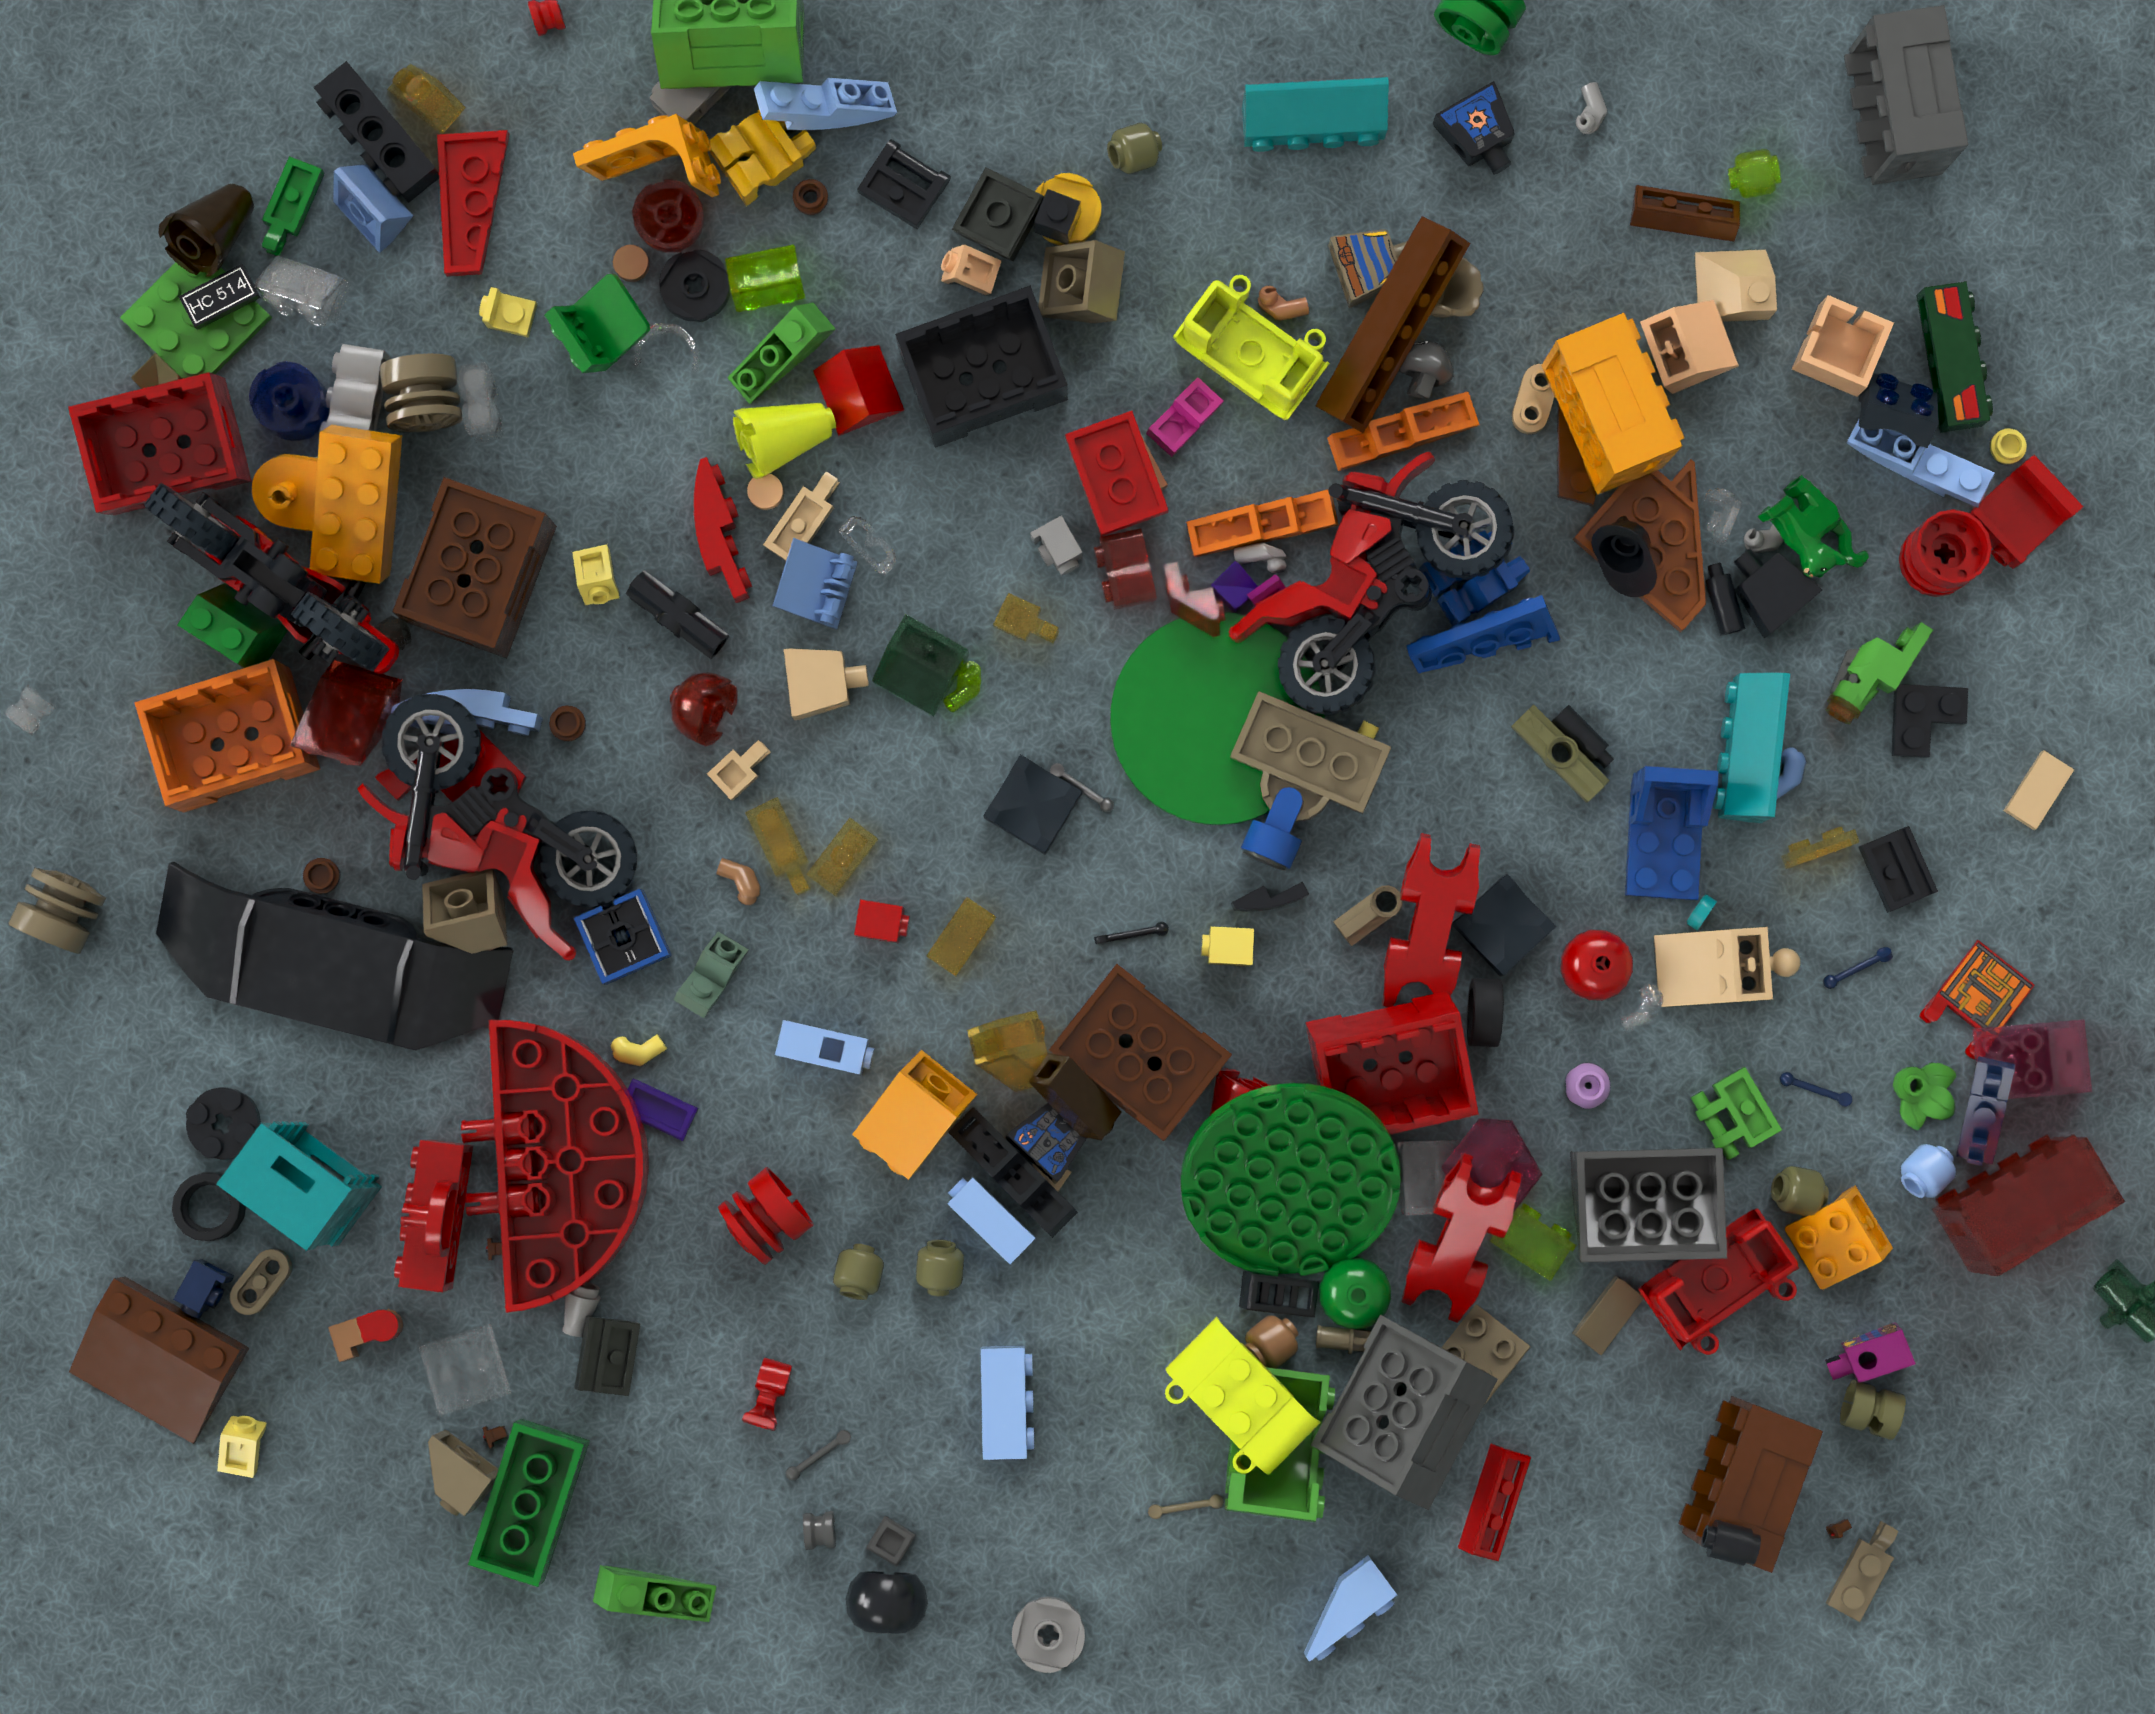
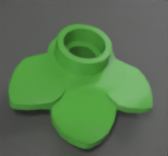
M1932 1062L1921 1069L1906 1067L1896 1074L1893 1080V1088L1901 1099V1118L1908 1126L1919 1130L1927 1116L1933 1119L1944 1120L1954 1115L1955 1102L1951 1093L1947 1090L1956 1078V1073L1953 1069L1941 1063ZM1915 1079L1917 1087L1912 1091L1910 1084Z

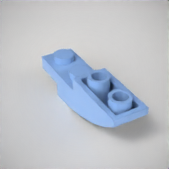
M827 78L820 86L759 81L754 88L762 120L785 121L787 130H824L856 126L890 118L897 113L888 82Z
M1859 420L1847 441L1848 445L1871 460L1942 497L1945 494L1950 495L1975 507H1979L1995 472L1929 444L1928 448L1918 446L1909 437L1900 432L1889 429L1870 431L1859 427Z
M455 689L427 693L447 696L458 701L474 716L477 726L494 729L495 723L508 725V732L523 736H529L530 730L540 731L542 717L535 713L508 708L510 696L504 692L480 689ZM400 703L392 706L391 713H393V711L397 708V706ZM429 715L423 716L422 719L425 723L436 726L440 716ZM445 719L439 733L451 735L455 734L456 730ZM415 720L409 726L414 728H420L417 720Z

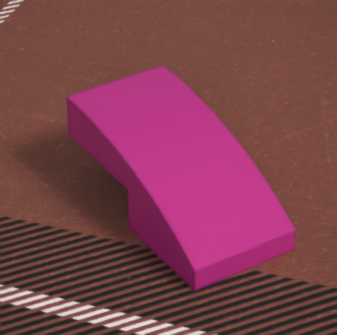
M1197 377L1174 400L1172 406L1149 427L1146 434L1173 457L1224 401Z

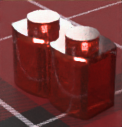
M1139 528L1099 537V546L1093 547L1097 567H1104L1107 581L1101 582L1105 603L1112 602L1113 609L1115 610L1155 601L1157 598L1142 529Z

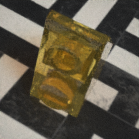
M412 64L398 71L393 78V83L387 89L429 126L442 134L466 108L437 78Z

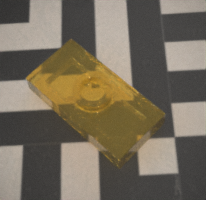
M849 817L806 875L836 897L879 839Z
M966 897L926 957L954 976H957L997 917Z

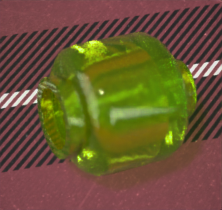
M1767 149L1740 153L1734 159L1735 167L1728 168L1731 190L1738 188L1740 195L1745 199L1772 194L1776 190V184L1782 183L1777 155L1772 156Z

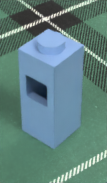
M783 1020L775 1055L862 1075L863 1068L870 1069L875 1048L868 1047L870 1040Z
M974 1177L969 1182L962 1178L948 1192L952 1197L948 1205L1009 1264L1036 1238Z

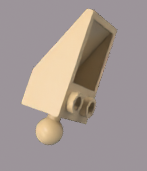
M1768 927L1654 935L1659 1007L1773 1000L1771 971L1782 977H1790L1800 968L1799 955L1792 949L1782 948L1776 951L1773 956H1770ZM1742 941H1748L1752 946L1751 952L1747 955L1739 951V944ZM1746 976L1754 980L1755 985L1751 990H1745L1742 987V980Z

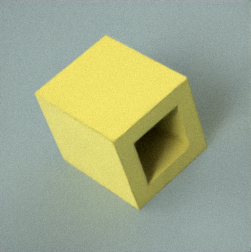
M1210 927L1209 935H1202L1201 956H1208V964L1252 966L1254 929Z

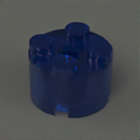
M294 362L276 363L277 365L259 372L253 380L249 391L250 405L258 421L275 436L284 440L300 441L309 439L318 433L322 422L327 421L330 413V408H327L326 405L327 390L325 386L307 368ZM295 398L293 404L285 405L286 400L292 401Z

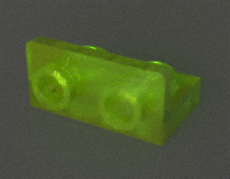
M794 244L725 258L730 291L736 312L753 311L762 307L781 303L787 304L805 299Z
M1523 1203L1521 1208L1514 1205L1513 1220L1505 1237L1500 1238L1492 1235L1489 1242L1548 1281H1551L1569 1252H1573L1577 1246L1569 1241L1572 1234L1555 1223L1551 1228L1539 1221L1542 1214L1527 1204Z

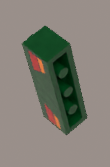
M1967 281L1924 287L1916 297L1933 392L1937 393L1940 433L1982 427L1990 421V416L1993 414V403L1990 395H1986L1984 382L1987 379V368L1983 360L1980 361L1978 347L1981 345V334L1979 327L1974 326L1972 313L1975 310L1974 295L1971 291L1968 292Z

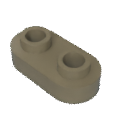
M269 1249L259 1253L232 1287L230 1292L232 1307L238 1313L244 1315L261 1312L289 1278L292 1272L290 1257L279 1249ZM272 1260L277 1261L280 1266L276 1274H272L268 1270V1264ZM249 1289H253L257 1294V1299L253 1303H249L245 1298V1294Z

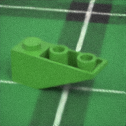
M814 303L796 305L727 378L747 402L751 404L814 352L836 328Z
M600 1565L593 1602L606 1611L709 1622L716 1586L628 1568Z

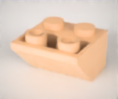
M1714 300L1673 307L1640 321L1663 386L1672 394L1739 366Z

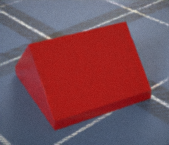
M879 345L844 349L813 370L826 405L833 412L838 436L905 411Z

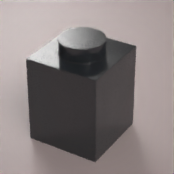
M1047 189L1034 221L1035 233L1063 244H1069L1081 214V201Z

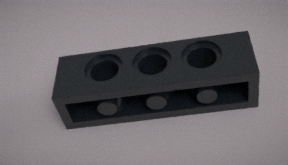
M347 61L313 87L321 97L316 103L329 119L334 115L337 116L343 124L338 128L351 145L358 142L365 152L360 156L373 172L379 168L387 177L382 182L394 196L398 198L402 195L409 203L439 179V172ZM355 102L361 103L360 109L356 113L346 114V109L350 104ZM372 130H383L382 136L378 140H368V135ZM395 156H405L404 163L397 168L390 167V162Z

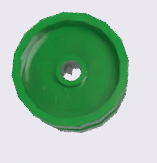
M1441 0L1435 9L1434 17L1442 29L1455 39L1479 53L1497 55L1509 38L1510 33L1508 29L1517 26L1525 13L1526 5L1524 0Z

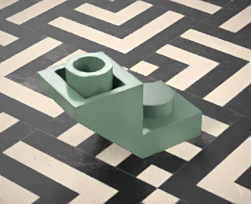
M718 931L702 951L693 972L678 989L674 1001L705 1018L719 1000L749 949Z

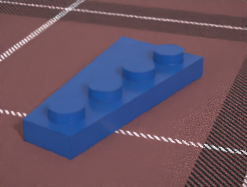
M1541 595L1536 598L1523 599L1517 605L1501 611L1494 610L1488 612L1482 618L1474 621L1456 624L1449 630L1436 635L1423 636L1416 642L1406 645L1417 672L1422 673L1461 664L1465 661L1466 655L1470 654L1486 658L1495 656L1496 651L1500 647L1515 644L1516 649L1520 650L1531 647V640L1547 637L1548 643L1561 639L1546 602Z

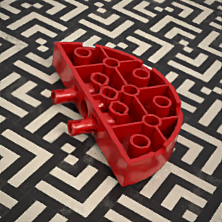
M489 1020L494 1119L462 1120L461 1130L476 1129L477 1132L461 1134L464 1144L495 1140L498 1192L466 1193L465 1203L480 1202L481 1205L465 1208L467 1216L499 1213L505 1309L506 1313L531 1309L563 1298L579 1287L586 1285L613 1261L632 1233L642 1210L648 1182L649 1154L646 1133L635 1101L621 1078L601 1056L573 1037L549 1027L513 1020Z

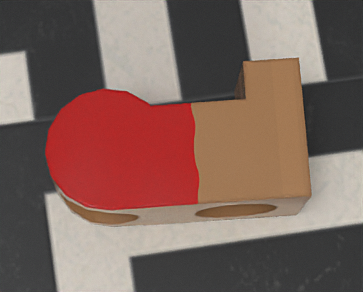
M377 1310L328 1327L339 1362L359 1357L357 1346L375 1340L382 1342L397 1338L403 1328L401 1316L394 1310Z

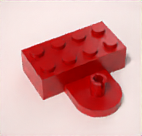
M420 1140L419 1147H413L410 1166L416 1169L414 1183H408L405 1202L401 1212L408 1213L409 1216H401L400 1241L405 1242L403 1256H397L394 1269V1277L399 1278L398 1287L442 1293L453 1289L465 1208V1196L474 1145L438 1140Z

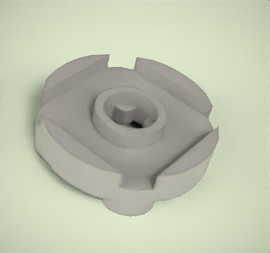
M1041 1597L1032 1600L1018 1612L1012 1628L1013 1646L1022 1661L1035 1671L1054 1673L1062 1670V1668L1073 1663L1083 1649L1085 1628L1080 1614L1070 1603L1063 1599ZM1047 1625H1053L1054 1631L1059 1633L1058 1639H1052L1050 1644H1044L1043 1637L1038 1635L1039 1629H1045Z

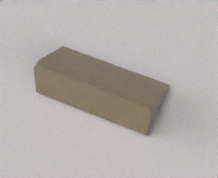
M1614 1276L1572 1334L1599 1355H1602L1644 1298L1619 1276Z

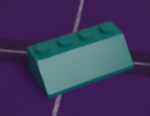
M1388 77L1245 85L1242 102L1244 147L1252 146L1253 151L1265 152L1272 150L1274 145H1288V149L1291 150L1306 149L1309 147V143H1323L1325 148L1341 147L1345 141H1358L1360 146L1377 145L1379 140L1385 139L1388 130Z
M1739 673L1733 678V682L1727 683L1725 703H1731L1729 717H1724L1721 727V738L1727 739L1725 753L1720 752L1717 763L1718 774H1723L1722 786L1717 788L1713 802V808L1719 809L1718 818L1763 823L1775 817L1790 673Z

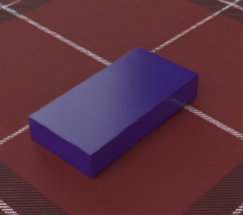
M633 1078L628 1091L635 1101L642 1123L684 1141L699 1108Z

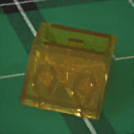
M1037 1010L1001 1018L967 1030L975 1064L1015 1092L1033 1088L1028 1081L1048 1055L1044 1041L1045 1030L1043 1023L1038 1018Z

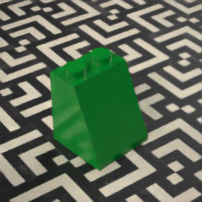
M226 583L197 594L177 625L244 668L268 661L288 631L278 617L276 619L272 618L250 602L245 606L234 597L238 591Z

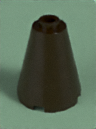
M227 184L167 215L159 224L158 233L160 238L164 235L169 244L165 247L168 255L189 273L198 275L200 272L207 273L206 277L212 276L223 265L253 212L254 203L252 196L242 186Z

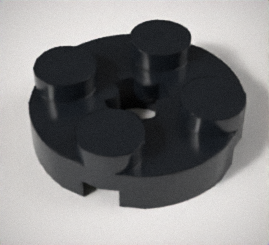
M705 250L675 254L665 263L659 277L660 293L666 307L676 317L685 321H707L723 310L730 297L731 281L724 264L714 254ZM698 277L703 279L701 283L703 290L700 293H688L690 288L686 283L689 279L692 281H696Z
M226 1087L214 1088L204 1092L189 1106L186 1112V1130L192 1145L203 1156L220 1160L236 1158L261 1124L260 1113L254 1101L239 1090ZM221 1113L225 1118L231 1117L233 1123L228 1125L229 1132L226 1134L221 1129L216 1130L214 1124L218 1122L217 1116Z

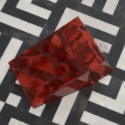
M334 660L317 684L291 741V747L302 749L308 754L333 758L346 765L361 766L382 738V731L385 728L388 716L391 714L392 706L400 703L403 680Z

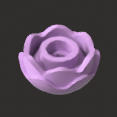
M1583 1063L1572 1069L1566 1076V1095L1574 1104L1584 1109H1591L1602 1104L1607 1099L1610 1092V1080L1606 1072L1599 1066L1592 1063ZM1587 1082L1591 1084L1590 1089L1585 1088Z

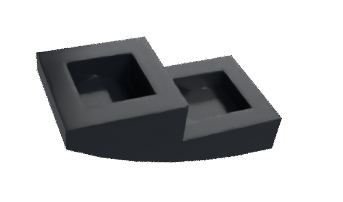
M1302 881L1270 898L1265 886H1262L1233 901L1231 906L1234 911L1270 910L1307 897L1309 892Z

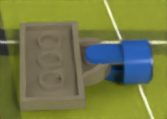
M1258 691L1230 758L1263 772L1260 787L1262 798L1270 812L1265 823L1252 820L1241 846V849H1243L1242 853L1282 871L1290 869L1302 843V840L1290 834L1294 823L1312 819L1324 810L1329 801L1363 814L1391 751V746Z

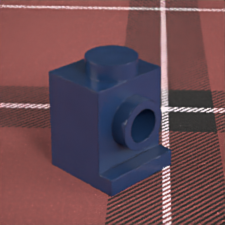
M203 1259L194 1260L173 1300L183 1304L181 1307L183 1312L200 1319L202 1314L208 1311L209 1307L214 1309L218 1305L224 1294V1289L220 1287L221 1284L231 1282L234 1275Z

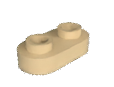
M1542 364L1533 365L1525 372L1512 411L1514 426L1524 434H1535L1543 429L1548 421L1555 396L1543 371ZM1543 376L1547 381V385L1543 387L1538 386L1535 383V377ZM1528 409L1534 410L1537 418L1535 420L1527 419L1525 411Z

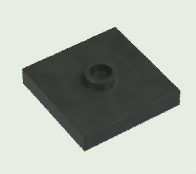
M985 167L952 230L1014 262L1034 225L1044 196Z

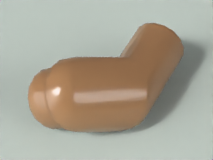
M722 858L717 869V875L735 881L739 891L737 898L742 904H754L760 895L761 889L754 871L750 867Z

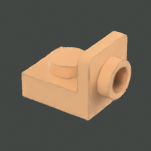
M967 245L952 248L943 258L941 270L944 273L941 281L947 284L956 282L981 294L989 295L992 293L1001 260Z

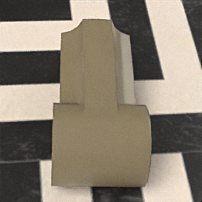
M1389 885L1381 886L1334 920L1333 923L1352 947L1401 910L1403 902L1400 900V892L1395 887ZM1387 892L1394 896L1396 900L1394 910L1382 912L1377 908L1376 897L1379 894Z

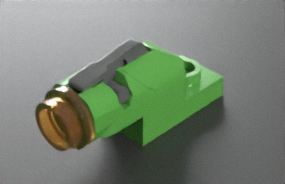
M1922 622L1915 625L1912 629L1906 627L1895 643L1900 648L1899 650L1878 637L1863 644L1859 649L1847 650L1831 686V695L1827 699L1828 706L1825 711L1836 720L1845 724H1851L1853 719H1858L1865 706L1879 692L1877 687L1887 694L1897 689L1933 629Z

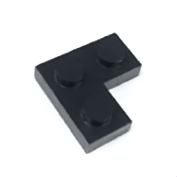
M1899 684L1897 689L1894 690L1892 756L1929 758L1931 723L1967 724L1968 688Z

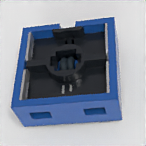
M642 889L635 890L613 900L615 905L606 909L603 906H599L574 917L599 978L604 985H608L672 956L646 894Z

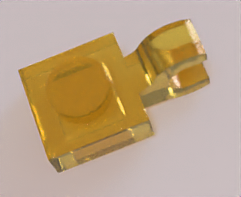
M1010 593L1007 594L993 623L995 628L1025 642L1031 632L1054 644L1059 633L1057 626L1038 618L1041 612L1040 607Z

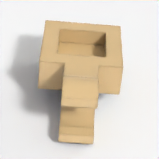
M758 740L742 756L735 750H732L707 775L733 801L759 777L752 768L759 764L771 751Z

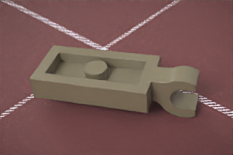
M1880 1521L1869 1543L1860 1538L1858 1539L1825 1602L1827 1605L1858 1622L1861 1621L1894 1559L1885 1551L1894 1542L1898 1530Z

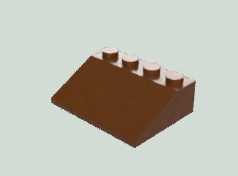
M119 1277L112 1280L98 1304L69 1373L195 1444L247 1354L249 1347L204 1321L188 1315L178 1306L131 1279Z

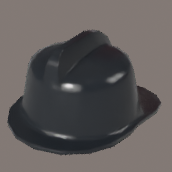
M1621 516L1615 523L1598 528L1592 536L1591 545L1609 585L1618 593L1628 597L1644 596L1649 594L1655 587L1657 572L1650 554L1651 541L1644 527L1636 522L1629 521L1626 516Z

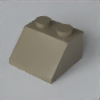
M1097 240L1046 247L1038 304L1042 317L1087 323L1117 321L1125 251Z
M486 869L482 872L476 871L475 873L470 872L422 884L423 927L427 937L471 954L507 945L505 901L494 869Z
M445 1429L432 1435L428 1441L435 1494L442 1499L440 1505L455 1516H458L459 1513L466 1516L478 1508L492 1489L499 1469Z

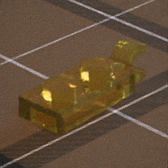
M776 797L745 812L775 876L778 878L787 874L797 895L810 890L800 866L808 863L809 860L779 798Z

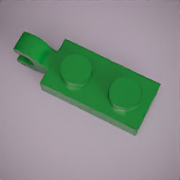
M289 156L262 218L263 223L270 226L262 243V247L267 249V253L280 257L286 243L287 233L298 237L325 174L321 168Z

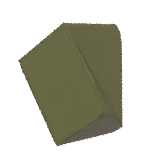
M156 353L131 377L141 389L182 379Z

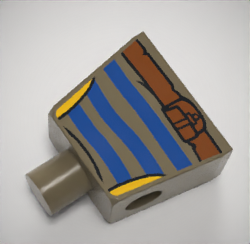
M1386 229L1330 237L1328 247L1349 308L1379 293L1407 241L1393 245L1389 232Z

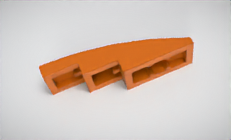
M1464 392L1405 408L1397 414L1371 420L1364 433L1352 428L1333 433L1327 439L1337 469L1341 471L1458 434L1480 424L1469 392Z
M1329 489L1297 498L1287 497L1261 505L1251 504L1186 522L1193 556L1195 557L1246 545L1298 536L1339 525L1333 497L1330 496Z

